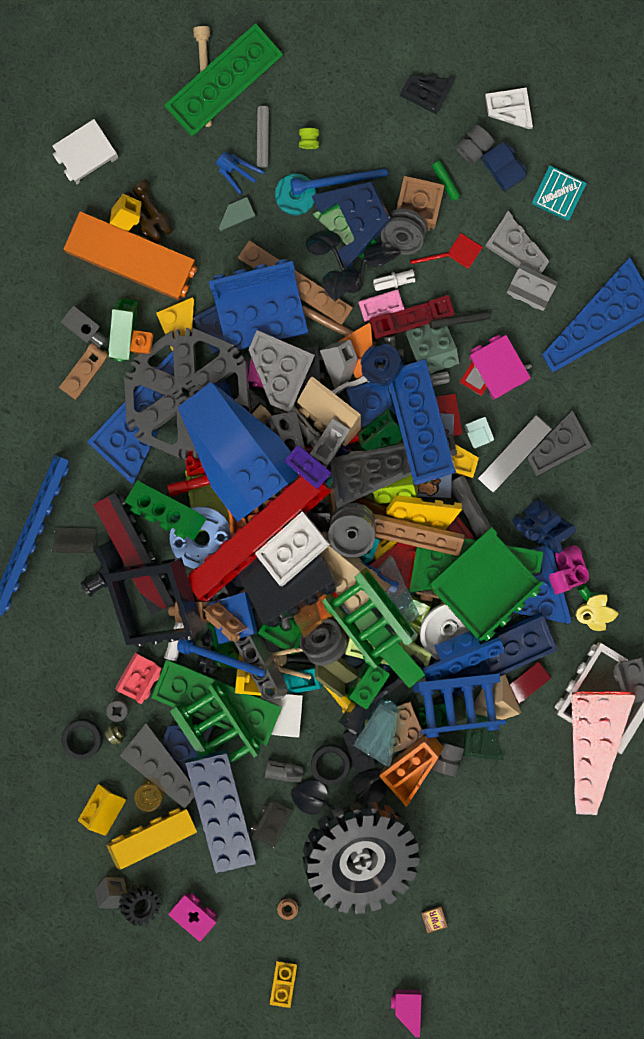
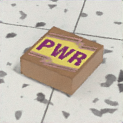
M441 906L421 912L427 933L447 927Z

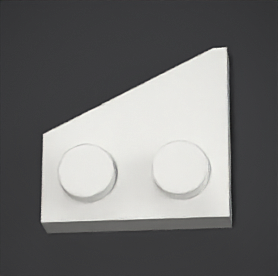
M527 88L485 94L489 117L532 129Z

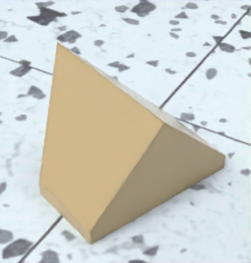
M506 675L500 676V682L495 683L492 690L496 718L503 720L518 715L521 711ZM482 689L474 702L475 714L487 716L484 689Z

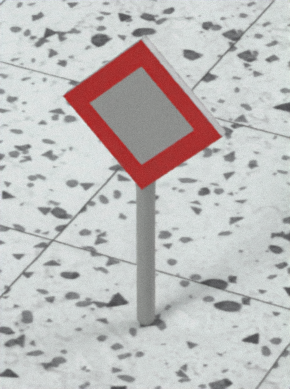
M472 362L459 382L482 396L487 387ZM524 365L525 369H530L532 365Z

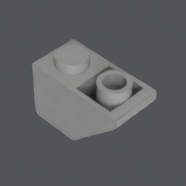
M351 340L335 342L320 350L334 388L336 389L342 384L351 381L358 359Z

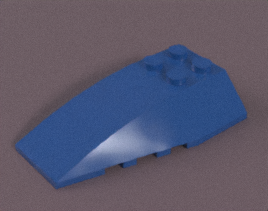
M210 382L178 407L212 489L237 522L299 476L295 470L284 462L291 454V451L282 439L213 382Z

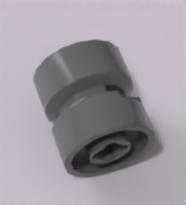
M474 125L467 133L468 137H463L455 146L459 154L474 165L482 157V151L487 152L494 144L493 138L479 125Z
M439 740L444 748L431 769L456 777L460 766L457 762L462 760L465 748Z

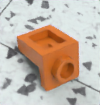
M133 330L130 351L138 355L142 353L150 354L153 334Z

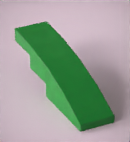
M369 610L354 621V623L362 632L379 620V618L372 610ZM385 625L367 639L376 648L394 634ZM399 642L381 654L383 659L409 688L425 676V672Z

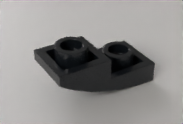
M112 540L93 549L103 566L99 572L105 583L104 574L115 568L123 567L120 555Z

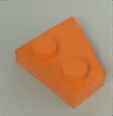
M370 322L340 340H351L358 358L353 371L356 379L363 375L361 371V358L363 354L373 346Z

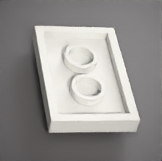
M302 511L255 554L277 583L283 587L325 550L330 543L306 513Z

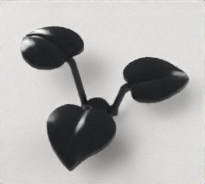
M319 231L311 235L306 241V247L310 253L323 255L332 250L342 271H330L322 279L324 290L335 302L346 292L356 293L361 290L360 278L364 277L365 263L370 267H378L392 261L401 254L398 248L383 242L371 244L363 252L365 258L362 259L358 272L355 268L345 270L335 246L341 243V238L337 233L333 231Z
M365 771L354 779L352 789L358 794L354 803L359 802L360 798L365 804L366 801L376 802L377 804L382 801L386 795L387 784L379 777L381 771ZM317 780L305 781L291 790L293 802L306 814H319L322 811L323 804L331 810L336 809L329 802L325 801L327 797L326 787ZM349 806L343 807L345 813L349 812ZM349 855L347 860L353 863L351 856Z

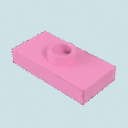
M398 289L358 302L364 322L370 321L369 319L404 310Z

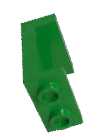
M365 663L358 674V678L353 681L347 690V696L367 709L389 677V673L380 668V665L373 668Z

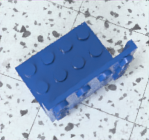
M288 259L276 261V265L267 267V264L254 267L255 270L246 272V269L233 272L234 275L225 277V274L212 277L213 280L209 281V285L215 299L225 342L233 344L238 350L250 347L257 330L279 340L308 334L295 280L293 261L288 262Z

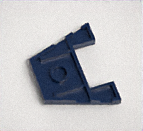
M373 182L312 196L319 213L322 214L338 204L355 240L338 250L346 268L354 264L353 261L366 250L365 247L371 240L375 239L392 220Z

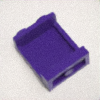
M299 445L296 446L284 461L317 490L324 481L327 483L332 477V473Z

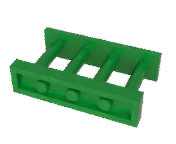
M365 567L354 577L356 583L336 598L333 594L326 596L322 602L327 612L335 617L361 651L365 662L376 668L382 662L381 654L400 641L404 642L407 646L414 641L418 634L367 567ZM360 590L365 591L369 596V601L348 615L341 604ZM372 608H378L382 618L361 632L354 621ZM385 625H391L395 635L374 649L367 638Z
M215 681L208 686L211 691L210 693L188 707H183L180 703L170 711L199 756L213 753L214 749L238 734L245 745L228 755L230 764L251 752L253 757H256L261 752L258 740L255 737H251L224 696L226 695L224 688L220 684L217 685ZM216 699L222 710L199 725L194 724L190 718L191 714ZM228 717L234 727L213 741L206 742L202 736L203 731Z

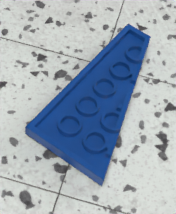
M630 257L542 354L551 373L644 321V281Z
M172 351L156 369L175 376ZM139 386L134 391L135 411L143 412L164 395ZM124 402L89 439L88 443L134 485L151 446L140 442L134 436L139 431V427L134 430L129 429V425L126 423V403ZM159 428L152 432L154 438L156 437Z

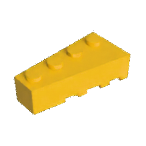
M178 807L168 812L169 816L163 819L161 816L151 820L148 826L142 827L141 825L132 829L131 833L126 836L120 835L112 839V842L106 844L116 868L123 869L197 833L187 809L181 810Z

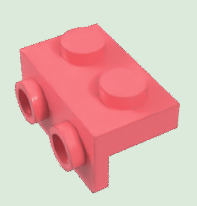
M135 652L115 689L142 704L150 695V688L153 683L159 679L161 667L156 662Z

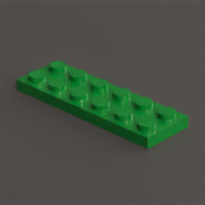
M255 23L173 96L164 107L184 130L193 137L273 66L283 54Z
M166 660L151 697L152 699L171 707H175L180 703L183 707H188L210 693L211 691L208 686L215 681L217 685L220 684L226 692L224 696L251 737H255L262 745H268L283 706L256 695L235 693V686L175 661ZM214 699L191 715L206 720L221 711L222 708L217 700ZM228 717L214 724L226 730L234 727Z

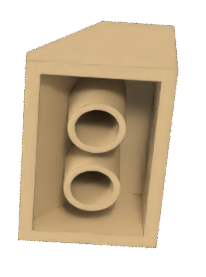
M311 377L297 401L298 411L305 419H311L314 422V426L322 432L327 428L332 419L350 429L342 445L346 446L361 429V414L314 377Z

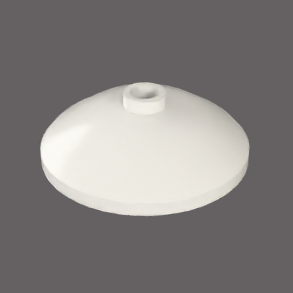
M441 604L433 608L423 619L420 627V640L424 649L430 651L433 658L439 659L434 645L469 630L445 604ZM450 624L449 628H444L445 625Z

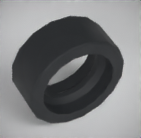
M80 719L72 722L65 728L61 742L64 751L70 757L84 760L91 758L99 751L103 736L96 723ZM85 727L93 733L94 744L88 751L80 752L71 746L70 735L76 728Z
M332 744L324 745L313 754L311 771L315 779L320 783L336 785L344 781L349 774V757L341 747ZM326 753H335L342 759V770L335 777L324 776L318 768L319 759Z

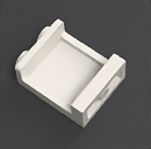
M94 119L53 145L56 151L53 153V156L59 164L64 163L67 168L64 170V173L70 182L75 180L76 184H79L80 179L110 160L113 162L119 158Z

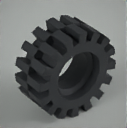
M135 884L133 889L130 887L126 889L128 891L127 894H122L124 899L119 900L121 904L119 909L121 914L135 926L137 924L143 926V922L148 924L150 923L149 918L152 920L155 918L153 916L154 913L158 914L159 911L156 908H160L158 903L160 900L147 885L139 884L138 887ZM146 899L142 908L136 911L133 910L138 901Z

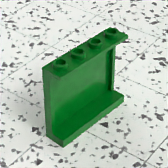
M492 527L484 532L428 584V587L478 641L484 639L488 641L495 634L494 629L498 625L503 627L511 619L509 615L514 610L519 612L526 605L524 601L529 596L534 598L541 591L539 587L543 584L542 581L539 582L496 536L497 532Z

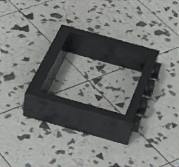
M182 557L115 568L104 574L126 645L135 644L136 647L147 644V642H151L154 645L164 640H168V642H174L180 638L190 640L196 637L195 634L204 629ZM168 573L184 628L140 634L124 580Z

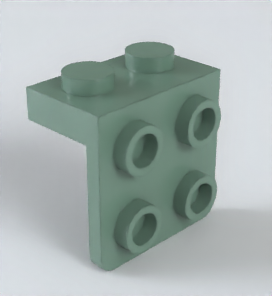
M429 324L406 332V337L416 362L426 359L430 374L459 364L457 348L447 326L430 328Z

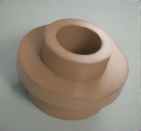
M290 898L281 900L277 908L279 916L286 920L293 919L298 913L297 903ZM286 905H290L292 907V910L290 912H286L284 910V907Z

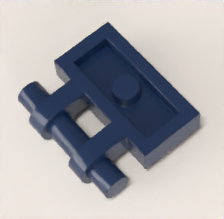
M539 498L523 511L526 515L524 518L515 516L512 520L515 528L523 531L524 536L534 541L539 538L541 531L547 534L562 521L559 515Z

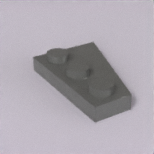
M573 410L526 458L535 476L592 447Z

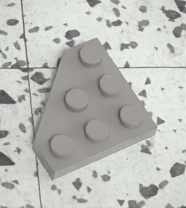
M257 330L249 347V353L271 406L285 412H291L315 355Z

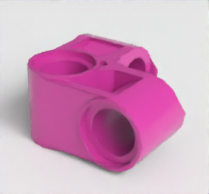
M576 545L563 548V552L560 554L556 553L555 557L559 571L549 576L555 595L586 583L589 579V573L585 566L582 552Z

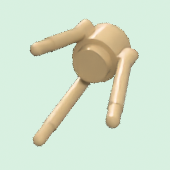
M301 647L270 652L280 672L306 679L312 678L311 675L282 668L287 662L286 655L301 652Z

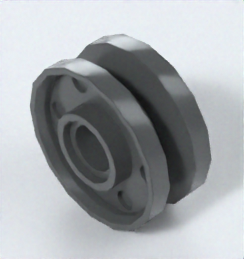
M409 209L393 210L389 213L392 220L381 231L383 243L398 248L401 254L409 255L416 253L424 242L427 233V223L415 211Z
M320 619L308 625L302 632L300 647L310 662L315 665L324 666L332 664L344 654L347 647V637L337 622L332 619Z

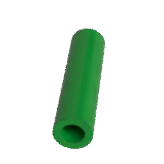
M442 162L434 163L432 168L442 185H444L452 202L460 198L461 195Z

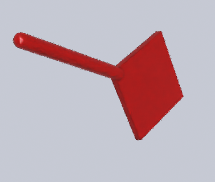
M460 233L449 252L414 259L410 263L415 264L449 256L469 269L483 247Z

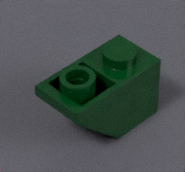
M453 699L456 722L466 719L462 699ZM445 702L433 704L436 726L448 725ZM425 706L416 708L415 711L421 728H428Z

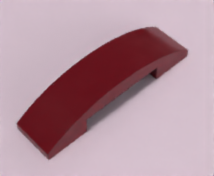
M449 295L430 300L424 304L391 314L387 313L369 320L375 339L427 325L430 320L447 318L455 314Z

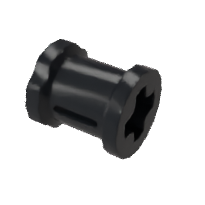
M99 571L90 579L81 582L89 597H92L93 593L99 589L108 587Z

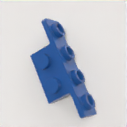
M468 631L438 643L434 647L440 662L423 668L422 670L425 672L424 678L426 682L436 681L449 674L457 673L461 669L476 665L483 660L496 657L504 652L502 641L498 637L480 645L474 635Z

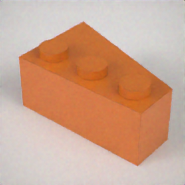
M425 735L387 763L379 777L407 807L444 747L435 737L427 738V735Z

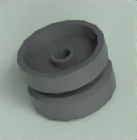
M348 503L337 508L331 517L328 531L329 543L333 550L349 558L366 554L372 548L375 541L377 525L373 512L365 505L359 503Z

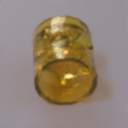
M151 781L143 783L137 789L134 796L136 806L145 812L157 809L164 798V791Z

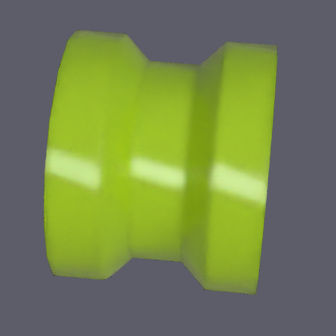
M302 128L299 130V135L301 136L299 148H319V142L317 141L319 136L318 129Z

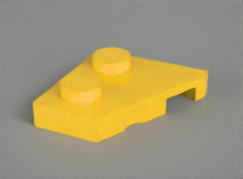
M192 297L156 313L165 335L173 331L174 338H176V329L180 331V336H185L186 328H189L192 332L194 299Z

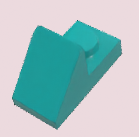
M314 665L303 670H297V672L311 675V679L286 673L283 674L288 694L323 688L322 684L315 679Z

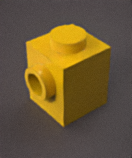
M122 194L112 207L110 224L129 232L132 226L137 225L140 220L141 201Z

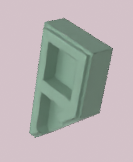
M247 197L228 205L219 227L220 232L255 218Z

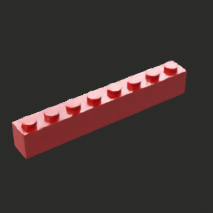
M299 475L293 484H289L283 489L282 494L270 500L264 510L254 514L246 526L240 527L230 540L224 541L220 545L219 550L207 556L200 567L191 570L188 574V579L196 597L205 602L209 601L257 558L255 553L302 511L307 514L331 493L332 490L325 481L317 490Z

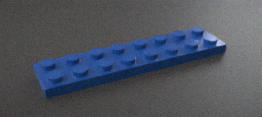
M54 455L1 578L0 615H3L4 611L7 612L10 608L11 600L9 599L11 594L16 592L19 587L20 581L18 578L20 573H24L27 568L28 561L26 559L29 553L32 554L36 547L35 538L37 534L40 535L45 525L43 523L44 517L50 514L53 507L51 503L53 496H57L61 488L59 482L62 476L65 477L69 470V465H67L69 460Z

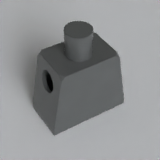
M75 306L69 310L60 322L85 343H88L90 340L100 348L107 339L97 331L100 326ZM87 325L91 328L90 333H84L81 327Z

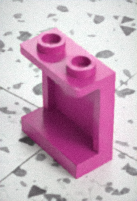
M507 335L493 337L489 340L490 344L485 347L482 345L477 346L471 350L472 354L468 357L470 361L472 360L488 388L492 400L530 379Z

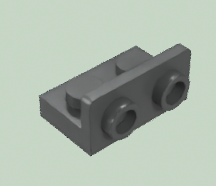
M643 656L616 664L613 673L615 680L619 681L621 687V700L625 701L626 706L644 701Z

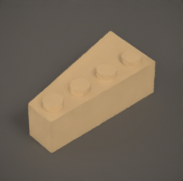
M325 530L322 532V535L329 542L328 532ZM331 545L322 551L335 579L341 582V585L336 587L337 590L335 591L339 596L356 583L354 577L366 566L360 562L361 560L358 557L349 558L338 554ZM367 567V569L370 571V573L373 575L376 581L386 592L392 585H390L387 581L384 582L380 577L377 576L378 574ZM360 590L345 601L344 604L352 613L369 601V596L365 591Z

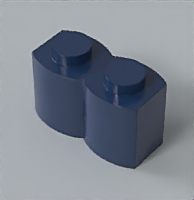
M502 142L484 154L481 159L501 189L506 192L526 178L525 172L527 170L521 161L517 162L514 158L515 152L509 144L506 145Z

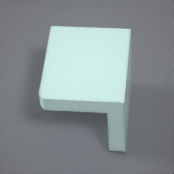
M485 417L464 426L473 448L494 441Z

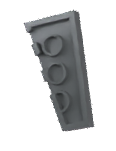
M146 723L120 757L183 808H186L195 797L190 779L166 750L148 723Z

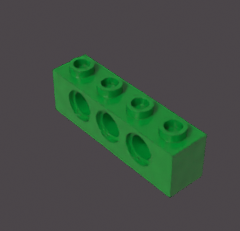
M138 480L125 500L131 506L130 511L139 516L142 513L145 514L144 518L153 524L156 521L160 522L159 526L168 532L171 529L175 530L173 534L183 540L188 537L194 541L206 521V518L195 510Z

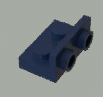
M562 519L547 534L541 531L539 538L535 541L546 546L549 550L560 554L563 552L560 542L568 539L570 535L576 532V529L572 523Z

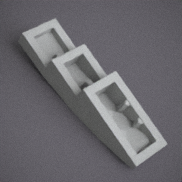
M536 415L478 479L494 492L552 428Z
M332 419L310 455L327 469L350 429Z

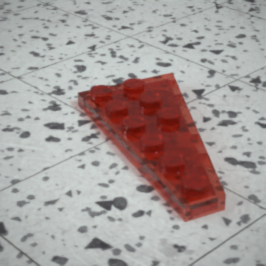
M572 692L571 694L576 814L597 815L636 693Z

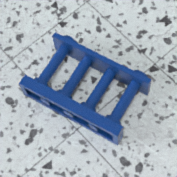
M491 674L414 684V693L421 692V696H424L428 729L419 731L420 735L426 734L427 738L439 737L440 732L487 727V731L499 730L500 725L506 724V720L497 721L492 688H494L495 683L500 682V675ZM481 685L485 694L488 722L477 723L472 690H474V686ZM454 688H461L464 691L468 724L456 725L452 695ZM435 690H441V693H444L448 727L436 728L432 699Z

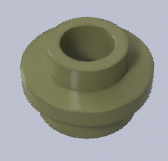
M114 724L108 726L105 734L110 743L113 745L122 743L123 730Z

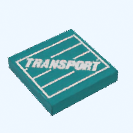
M549 166L531 204L569 221L587 183Z

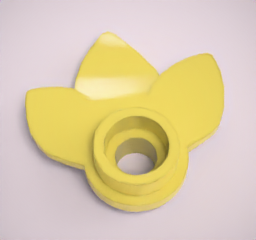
M598 594L590 597L586 604L579 606L576 611V617L579 622L587 624L590 629L603 631L606 630V623L613 621L618 616V611L606 606L607 594Z

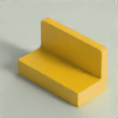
M98 784L78 821L88 830L107 835L126 799L113 794L106 787Z

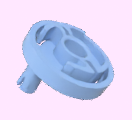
M206 506L191 508L206 519H209L205 521L200 529L207 531L210 536V540L206 545H198L195 540L193 541L188 537L183 540L173 534L175 531L173 529L170 532V545L176 558L182 557L184 565L193 569L200 567L207 556L214 554L224 541L231 539L230 523L227 518L219 511Z

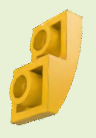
M276 961L270 1005L291 1007L297 969L296 964Z

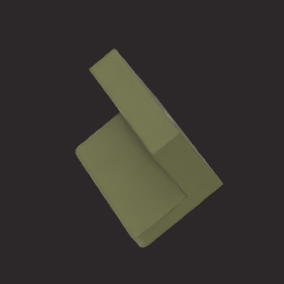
M341 657L332 664L324 666L315 665V679L340 698L345 696V684L358 678V670L347 664Z

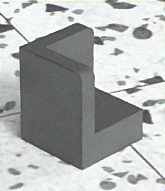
M105 877L95 888L98 908L116 909L121 905L119 900L124 899L122 894H127L124 878Z

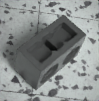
M296 411L273 415L265 419V425L287 444L291 452L297 445L305 450Z

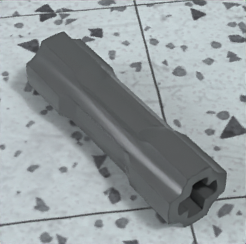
M462 475L451 481V491L458 502L462 503V509L476 537L479 538L491 528V525L472 494L467 480Z

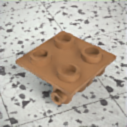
M411 702L402 703L398 707L373 716L378 729L382 732V739L389 754L408 748L425 736L419 733L422 728Z

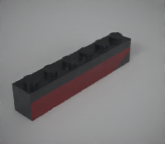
M114 493L93 504L125 566L157 561L152 550L148 551L144 545L147 543L146 538L142 532H137L135 528L137 522L132 513L128 515L125 509L128 505L122 495L118 496L117 493ZM164 573L132 578L151 615L175 604L172 588H167L164 580L167 579Z

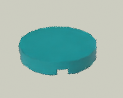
M290 174L279 181L275 191L277 205L283 212L298 216L305 214L313 207L314 201L312 196L316 194L315 188L306 189L302 194L293 196L290 179L300 178V180L304 179V181L310 179L302 174Z

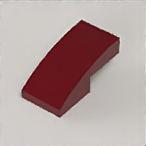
M538 661L509 683L519 704L552 677Z

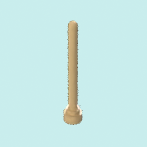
M208 26L193 28L194 38H196L199 44L200 72L208 66L207 41H209L208 38L210 37V27ZM212 120L206 125V127H210L212 125Z

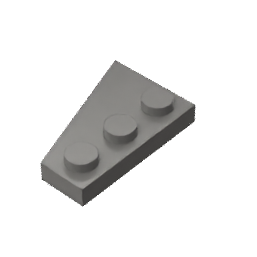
M508 211L485 247L518 268L522 264L541 274L549 260L537 245L529 239L524 229L516 223Z

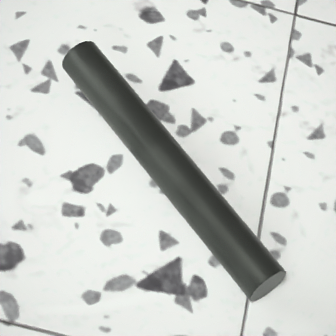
M486 311L430 320L429 326L430 328H438L490 319V313Z

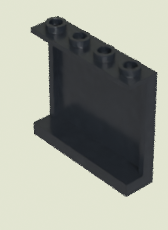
M322 552L283 587L277 583L258 557L238 574L263 625L272 628L281 625L285 618L299 614L301 612L300 609L303 607L314 605L321 596L334 593L337 590L336 587L341 585V582L335 579Z

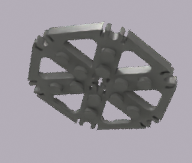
M186 328L185 336H180V331L176 329V338H174L173 331L169 332L152 345L150 354L142 353L134 358L136 362H140L139 365L135 362L130 363L136 368L134 373L126 372V375L132 380L124 377L126 423L131 430L139 427V431L134 436L140 442L181 459L182 453V457L185 460L188 459L187 454L189 451H193L195 458H198V454L178 410L182 403L210 382L217 386L230 375L236 373L238 375L239 396L235 401L242 407L250 409L248 368L244 357L241 356L235 359V355L239 353V350L233 344L192 328L193 333L189 328ZM202 341L219 348V356L197 371L195 344ZM165 346L173 348L175 376L156 369L148 363L150 357ZM138 385L164 395L143 412L135 411L134 389ZM185 389L190 391V396L188 398L186 396H183V391ZM177 415L178 441L175 444L171 445L153 437L152 432Z

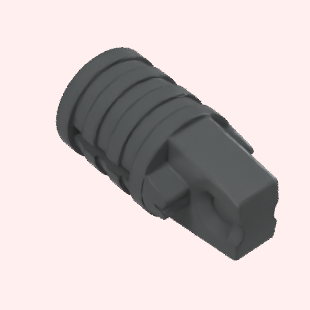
M268 759L265 778L282 780L284 782H301L303 776L302 767Z

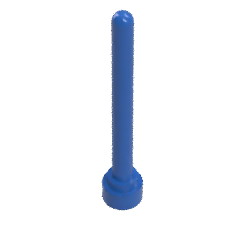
M378 169L308 181L293 178L290 179V185L294 196L302 194L306 189L386 177L389 172L387 169Z
M180 638L178 641L177 650L181 653H196L260 677L266 674L263 668L196 645L193 639L185 640Z

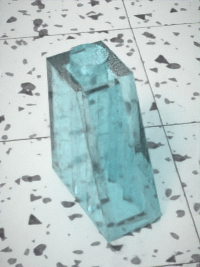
M381 699L354 740L353 745L387 767H390L399 710L396 709L397 706L393 702Z

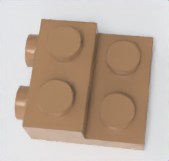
M404 176L397 209H409L417 212L427 223V231H430V228L434 229L444 185Z

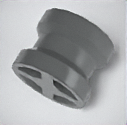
M122 700L113 701L107 707V716L112 721H122L129 713L127 703Z

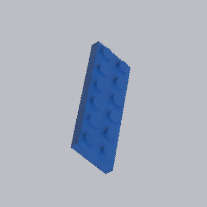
M424 359L405 365L398 377L389 384L413 482L415 485L456 473L427 361Z

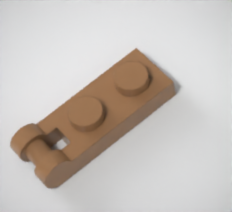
M92 342L59 388L77 400L109 358V352L101 350ZM93 354L98 357L96 363L90 359Z

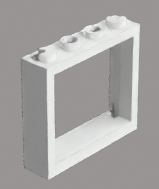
M598 642L597 645L593 644L587 653L589 658L586 663L582 662L576 671L578 676L575 681L571 680L565 689L568 692L564 699L560 697L557 701L555 713L622 754L644 718V701L638 703L615 743L565 712L601 652L617 662L628 660Z

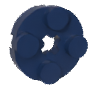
M382 344L383 346L378 347L372 346L361 358L362 374L367 381L374 385L388 386L398 377L404 363L399 352L389 344ZM384 361H386L385 366L383 368H379L377 364L379 362L383 363Z

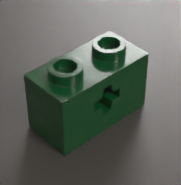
M386 409L357 433L361 447L366 451L393 446L403 440L397 415L390 409Z

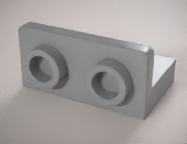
M520 264L507 294L511 295L514 299L530 304L535 309L544 311L558 282Z

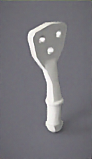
M362 376L355 381L342 384L331 392L337 395L344 389L365 382L369 383V381Z

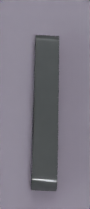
M233 580L212 597L213 601L239 594ZM253 634L246 638H240L235 642L244 662L263 669L265 668L266 674L263 677L251 674L263 698L266 700L284 698L288 692L287 685L263 638L258 634Z

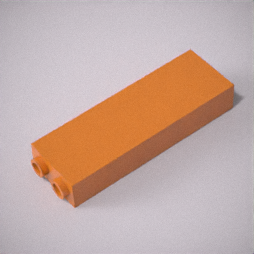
M79 212L63 249L67 254L179 301L181 297L186 296L189 289L187 285L188 280L193 278L197 271L194 259L83 212Z

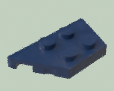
M170 725L163 738V746L189 778L185 760L198 757L199 755L180 726ZM213 726L203 731L202 736L206 742Z

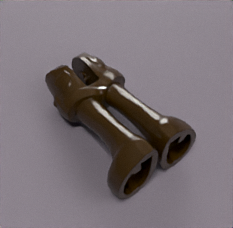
M145 179L138 183L132 191L151 215V218H148L143 210H140L141 216L139 221L142 224L141 231L145 236L158 243L162 238L157 229L155 230L153 227L156 223L159 224V228L166 235L173 231L167 214L164 212L160 213L153 204L148 192L150 183ZM131 192L124 193L125 195L134 198Z

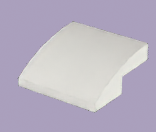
M286 694L284 698L268 700L283 706L272 735L299 737L303 695Z

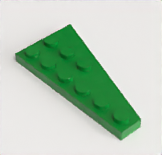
M464 538L459 556L476 540ZM506 545L531 574L540 573L543 552ZM416 547L409 593L429 590L428 584L459 556Z

